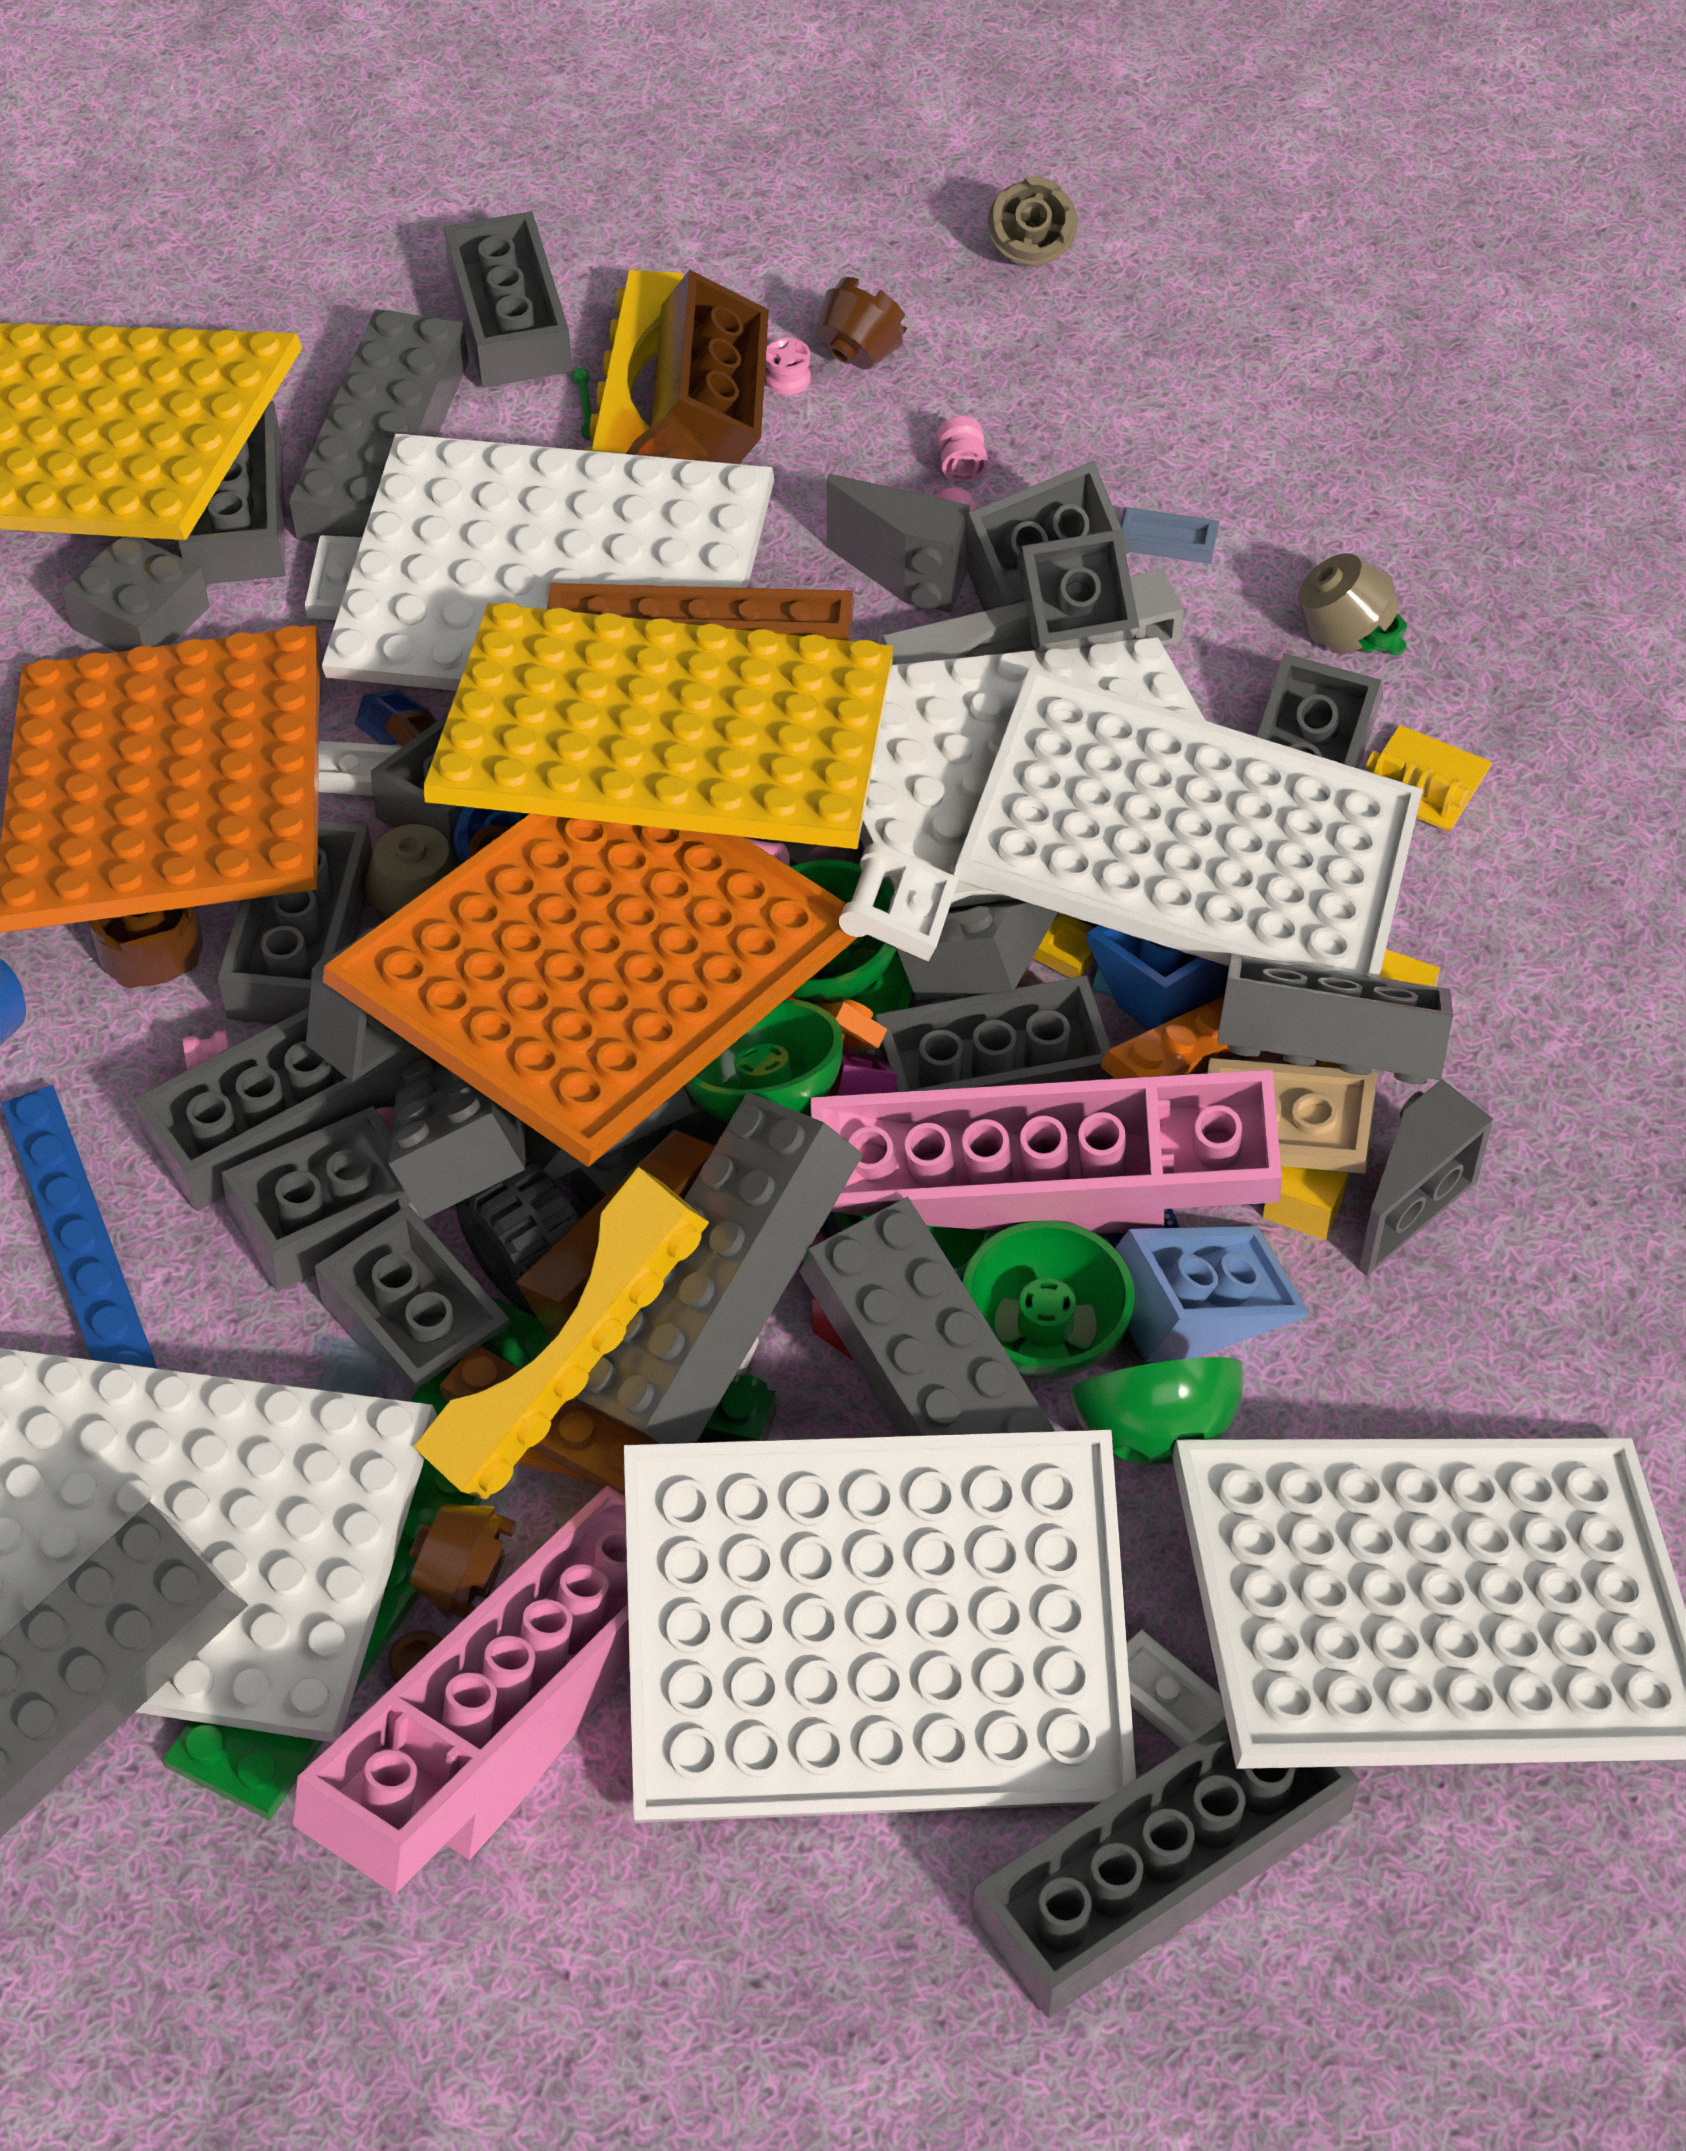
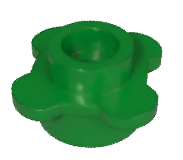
M1397 613L1385 631L1380 626H1377L1369 635L1360 639L1358 642L1363 647L1360 650L1365 653L1386 651L1391 655L1402 654L1406 650V642L1402 639V633L1406 631L1407 623Z

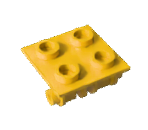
M1399 725L1382 753L1377 751L1371 753L1366 764V770H1369L1370 773L1423 789L1416 818L1451 832L1490 769L1492 762Z

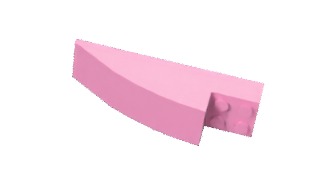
M1273 1070L811 1098V1117L825 1122L863 1153L861 1160L830 1212L870 1217L908 1196L924 1223L930 1226L1002 1231L1011 1226L1031 1221H1060L1075 1224L1094 1233L1110 1234L1127 1233L1129 1229L1164 1228V1209L1280 1202L1282 1176Z
M606 1485L297 1777L293 1821L295 1828L393 1894H396L444 1845L467 1860H470L521 1803L630 1662L625 1495Z

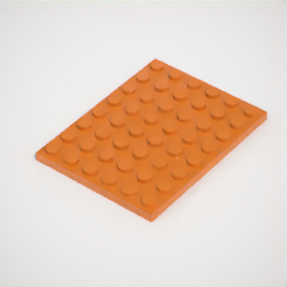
M317 625L305 627L287 626L280 630L253 634L241 632L230 637L209 640L190 639L179 644L157 647L139 646L128 651L106 654L93 652L82 657L61 660L42 659L32 664L22 665L0 841V933L317 890L320 637Z
M529 814L324 965L322 982L589 1167L858 937L850 936L840 928L839 918L843 907L846 905L845 902L745 837Z

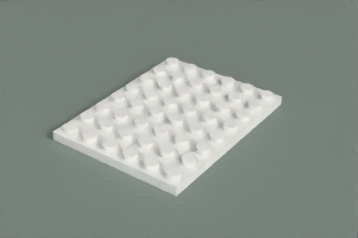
M395 434L322 663L326 678L457 691L487 603H515L521 607L547 609L551 583L748 588L774 483L772 467Z
M1158 637L1109 644H1095L1092 647L1067 650L1055 648L1039 653L1036 650L892 665L860 839L865 848L872 843L885 844L954 875L958 858L1030 666L1204 721L1206 720ZM890 876L884 877L883 879L895 892L899 880ZM958 880L949 908L1016 898Z
M1030 666L958 858L954 876L958 877L959 881L1227 966L1230 965L1232 953L1379 977L1423 789Z
M0 1348V1639L150 1501L175 1521L248 1603V1606L135 1712L335 1742L342 1734L425 1459L413 1446L437 1418L433 1405Z
M1111 1430L624 1445L634 1823L1095 1805L1136 1780Z
M1632 1438L1176 1440L1172 1458L1236 1769L1686 1759V1608Z

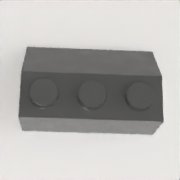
M1095 461L966 513V568L983 610L987 611L996 607H1002L1024 597L1017 563L1022 546L1119 529L1122 531ZM1122 531L1125 552L1127 554L1131 551Z

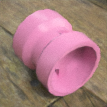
M967 416L953 417L942 423L937 430L936 439L941 453L940 462L944 476L952 482L978 480L988 469V456L984 447V434L980 423L974 418Z

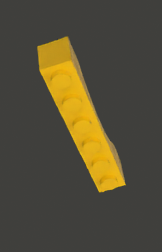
M629 270L625 288H618L616 314L619 316V319H612L610 324V346L613 349L605 350L603 375L606 378V382H598L596 401L597 409L600 412L599 414L592 413L590 441L593 442V446H585V451L655 457L653 435L650 434L651 428L640 417L631 400V394L637 377L647 362L658 351L661 305L682 280L683 273Z
M1385 949L1379 978L1436 987L1440 967ZM1318 1060L1316 1067L1338 1068V1063ZM1281 1166L1280 1202L1265 1203L1263 1218L1326 1241L1344 1201L1350 1172Z
M638 1167L601 1212L599 1243L591 1276L577 1308L558 1336L534 1361L509 1379L477 1394L450 1400L413 1447L461 1492L487 1500L491 1494L500 1491L511 1479L514 1472L513 1466L526 1450L538 1444L546 1436L551 1427V1419L563 1404L576 1397L583 1390L589 1378L588 1373L604 1354L611 1352L620 1344L625 1336L626 1326L641 1307L649 1305L657 1298L663 1288V1280L677 1262L687 1258L694 1252L700 1243L702 1231L710 1222L662 1181Z

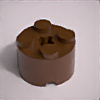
M195 906L88 921L98 960L102 968L123 987L135 988L168 982L183 973L192 971L199 961L198 956L201 952L203 937Z

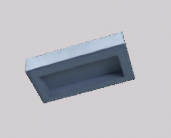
M1130 507L1124 508L1120 526L1131 552L1206 564L1212 563L1219 521Z

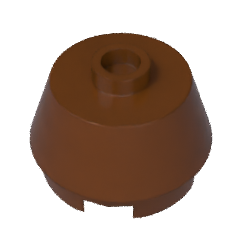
M843 277L835 288H831L825 293L816 334L820 342L834 358L842 363L852 364L860 369L867 370L902 346V336L908 328L901 325L905 313L883 291L879 290L874 297L865 290L857 288L860 279Z
M445 1503L438 1512L432 1526L423 1523L415 1538L409 1557L417 1561L411 1576L410 1585L447 1619H450L453 1615L465 1619L477 1608L471 1605L475 1596L488 1598L506 1557L504 1554L505 1549H502L504 1542L499 1540L501 1534L512 1537L517 1521L496 1513L497 1506Z

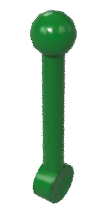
M577 368L572 373V380L578 385L584 419L581 435L583 438L590 440L592 411L587 388L590 374L584 368Z

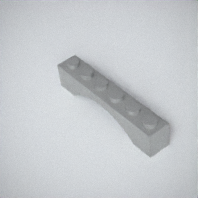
M1159 569L1130 576L1140 627L1132 640L1158 637L1162 645L1181 641L1184 608L1164 570ZM1025 602L996 607L983 612L950 618L945 621L883 635V644L894 646L892 665L1013 653L1033 647Z

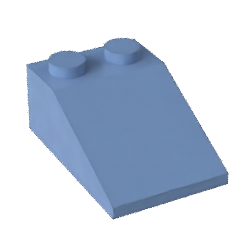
M1258 1226L1129 1229L1115 1248L1125 1261L1133 1280L1135 1300L1127 1329L1145 1362L1197 1358L1306 1318L1309 1314Z

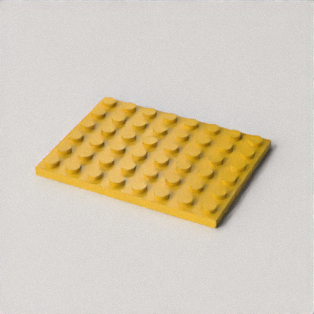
M0 323V529L187 540L302 350L297 333Z
M487 603L424 783V799L427 803L857 849L893 663L894 646L877 644L870 640L855 642L827 639L820 635L798 636L779 634L766 629L754 631L725 629L717 624L693 625L674 623L667 619L645 620L626 618L613 613L598 615L571 612L564 608L540 609L521 607L515 603Z

